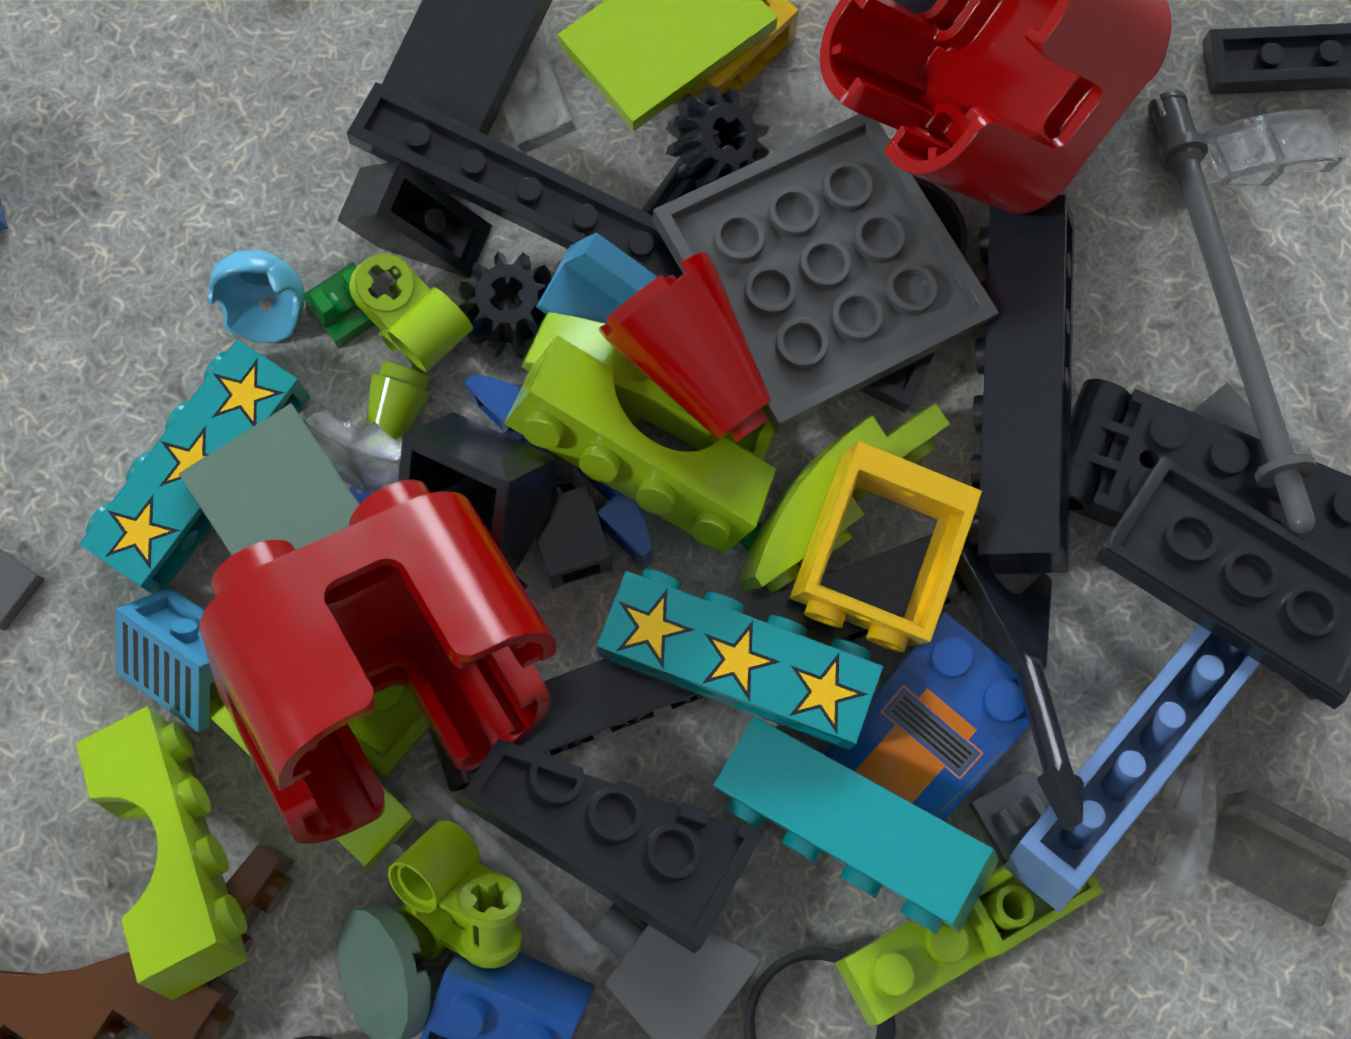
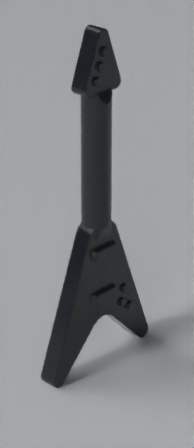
M964 543L956 570L1008 664L1017 675L1043 773L1037 777L1038 783L1064 830L1071 831L1083 821L1084 782L1081 777L1073 774L1044 673L1047 665L1052 580L1047 574L1042 573L1021 594H1014L998 580L972 549Z

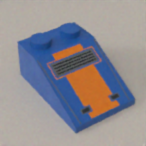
M945 612L938 619L931 642L916 645L873 695L856 745L850 750H846L831 744L824 755L945 821L1030 724L1017 675L1009 664Z

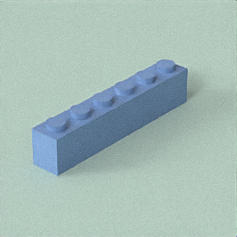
M1199 625L1076 773L1084 782L1082 823L1071 831L1064 830L1050 805L1019 842L1003 867L1060 913L1260 663Z

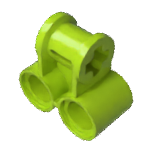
M388 253L374 254L359 264L351 274L349 289L355 304L381 330L379 336L392 352L398 349L412 364L410 369L428 373L473 330L469 319L447 295L435 287L430 289L408 264L396 255ZM370 270L377 276L385 271L392 275L394 280L388 287L394 295L392 298L387 294L377 298L371 296L368 289L374 281L368 274Z
M448 820L436 822L389 867L388 878L395 893L404 902L396 911L405 917L417 935L421 952L415 953V955L421 958L434 959L447 947L464 957L472 965L481 968H498L507 965L517 957L522 947V932L518 923L515 922L517 915L521 911L522 892L518 884L510 877L499 874L480 864L481 856L474 839L459 825Z

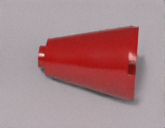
M701 251L680 262L686 271L682 276L676 279L674 275L667 278L663 274L613 311L605 319L608 324L600 326L598 330L608 343L717 440L729 432L737 443L769 420L761 409L771 402V398L715 264L707 252Z

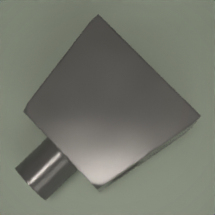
M615 903L591 932L592 936L622 959L606 980L605 985L652 1039H704L762 961L755 954L713 931H710L702 948L692 953L650 925L646 926L634 915Z

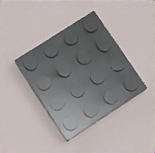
M857 114L653 210L652 222L683 274L686 271L680 262L701 251L707 252L714 262L771 398V402L762 409L775 432L985 327L988 321L999 314L912 174L897 167L885 154L884 149L890 142V139L880 123L861 114Z

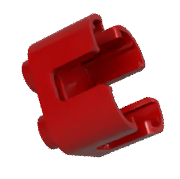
M840 0L828 20L822 37L820 69L827 88L844 106L898 130L884 149L885 154L897 167L1005 212L1022 214L1035 211L1047 205L1073 181L1082 165L1145 85L1160 70L1171 36V11L1167 0H937L933 7L924 13H915L892 0Z
M404 480L390 484L374 492L359 504L350 517L349 527L297 550L290 542L278 539L250 545L224 561L212 577L211 587L216 597L204 610L200 619L199 630L219 695L293 839L298 843L314 844L341 837L377 820L384 813V789L348 724L360 717L364 718L374 713V694L394 685L408 688L451 763L461 771H471L480 767L498 738L518 744L539 725L548 711L549 693L533 663L539 660L543 661L555 655L556 640L468 498L460 493L447 491L430 493L427 486L418 480Z

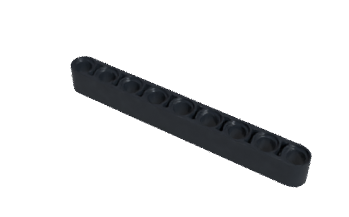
M933 534L823 575L820 585L894 615H904ZM967 534L965 543L969 546V539ZM956 569L943 605L951 603L950 597L966 591L967 595H970ZM793 587L744 605L742 614L766 623L770 615L780 616L797 622L807 628L805 637L831 646L833 639L849 636L852 641L867 635L869 631L847 621H844L842 628H838L807 617L804 614L807 605L789 599ZM601 659L543 681L550 697L548 711L539 725L517 745L540 753L550 751L551 756L594 740L593 734L601 730L610 728L613 733L654 717L653 711L661 707L671 705L672 709H675L705 696L607 659ZM430 727L429 732L450 792L464 790L479 767L471 771H461L455 768Z

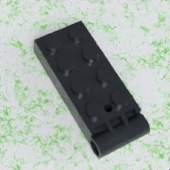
M1087 379L1084 381L1071 414L1070 511L1115 528L1157 462L1165 454L1292 531L1287 524L1276 487L1265 488L1256 484L1254 474L1259 467L1268 463L1261 439L1137 389L1130 394L1122 386L1107 380ZM1140 461L1144 462L1146 467H1144ZM1316 462L1317 468L1313 471L1312 475L1303 479L1315 515L1316 524L1314 529L1308 534L1297 535L1351 567V476Z

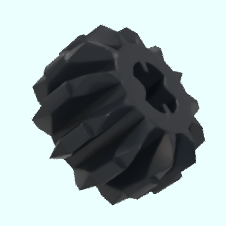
M716 86L704 88L698 92L697 98L689 96L682 100L677 108L680 116L671 119L665 128L678 140L667 147L665 154L673 157L680 156L682 161L685 162L679 167L677 177L686 178L698 171L696 176V189L767 157L770 151L757 139L766 135L770 126L755 124L752 118L756 114L759 103L750 102L741 107L739 89L730 88L720 94ZM716 135L721 140V144L718 146L713 139Z
M497 251L494 256L495 267L488 269L484 265L474 262L472 272L476 281L460 282L458 291L461 299L465 302L458 307L473 326V330L468 334L469 340L473 344L477 345L488 340L489 352L497 358L505 349L506 343H511L515 356L522 359L526 352L524 340L530 338L533 342L546 316V313L536 306L552 279L551 272L545 264L531 269L530 257L524 252L511 265L507 264L504 254ZM506 298H510L511 303L515 304L516 298H519L520 306L509 311L507 304H504L502 311L500 310L499 303Z

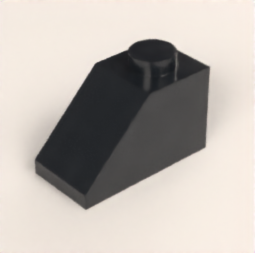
M400 160L360 167L337 219L338 222L380 249L465 278L471 277L474 262H477L492 227L489 222Z

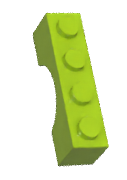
M558 335L531 367L504 422L508 427L524 435L533 445L546 448L581 469L589 478L605 483L637 502L643 510L659 515L691 534L699 543L713 547L723 554L756 528L776 468L725 437H721L717 442L705 449L691 452L669 449L652 441L642 434L624 413L616 395L613 369Z
M146 706L76 742L89 798L123 821L151 820L156 831L158 851L151 880L139 900L121 918L137 983L174 1000L249 961L241 937L242 934L247 932V922L240 905L227 891L223 873L229 870L227 856L216 837L210 834L205 815L211 812L210 800L201 783L193 777L188 759L194 756V748L182 725L176 721L170 724L153 709Z

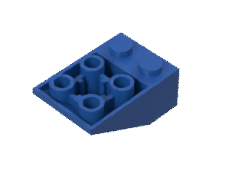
M456 953L444 972L420 1039H574L595 985L522 953H519L509 964L498 968H481L472 965L468 960Z

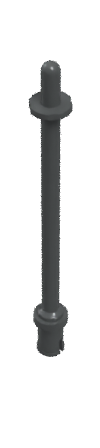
M1179 90L1164 92L1160 94V98L1165 110H1161L1159 101L1155 98L1148 105V112L1152 117L1160 142L1157 157L1163 169L1176 172L1265 451L1268 463L1259 467L1254 474L1256 484L1265 488L1276 487L1289 528L1296 534H1308L1314 529L1316 519L1303 479L1312 475L1313 471L1317 468V464L1312 455L1294 453L1200 165L1208 153L1206 139L1202 133L1196 132L1185 93Z

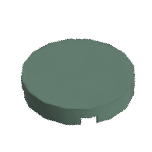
M376 904L355 909L343 920L338 937V964L342 986L349 1006L364 1033L371 1039H409L423 1031L430 1011L431 984L426 970L418 973L412 954L421 952L417 935L405 917L388 904Z

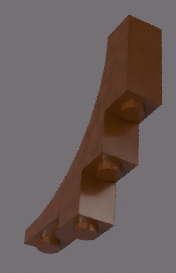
M258 844L226 883L228 894L236 899L244 913L247 931L261 911L270 914L280 904L292 884V879L286 876V873L295 861L272 846ZM244 933L241 937L247 953L252 945L253 938ZM129 952L74 970L51 973L0 970V1039H16L18 1035L23 1039H125L129 1028L122 1023L125 1018L155 1039H221L235 1017V1012L228 1007L239 991L216 977L171 1000L137 983Z

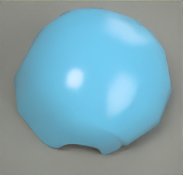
M237 250L214 264L208 285L210 290L207 301L209 304H214L216 301L220 304L223 311V326L228 332L252 342L278 343L294 335L303 312L304 287L299 275L286 261H283L278 255L264 250ZM267 297L272 300V307L265 313H262L259 302Z

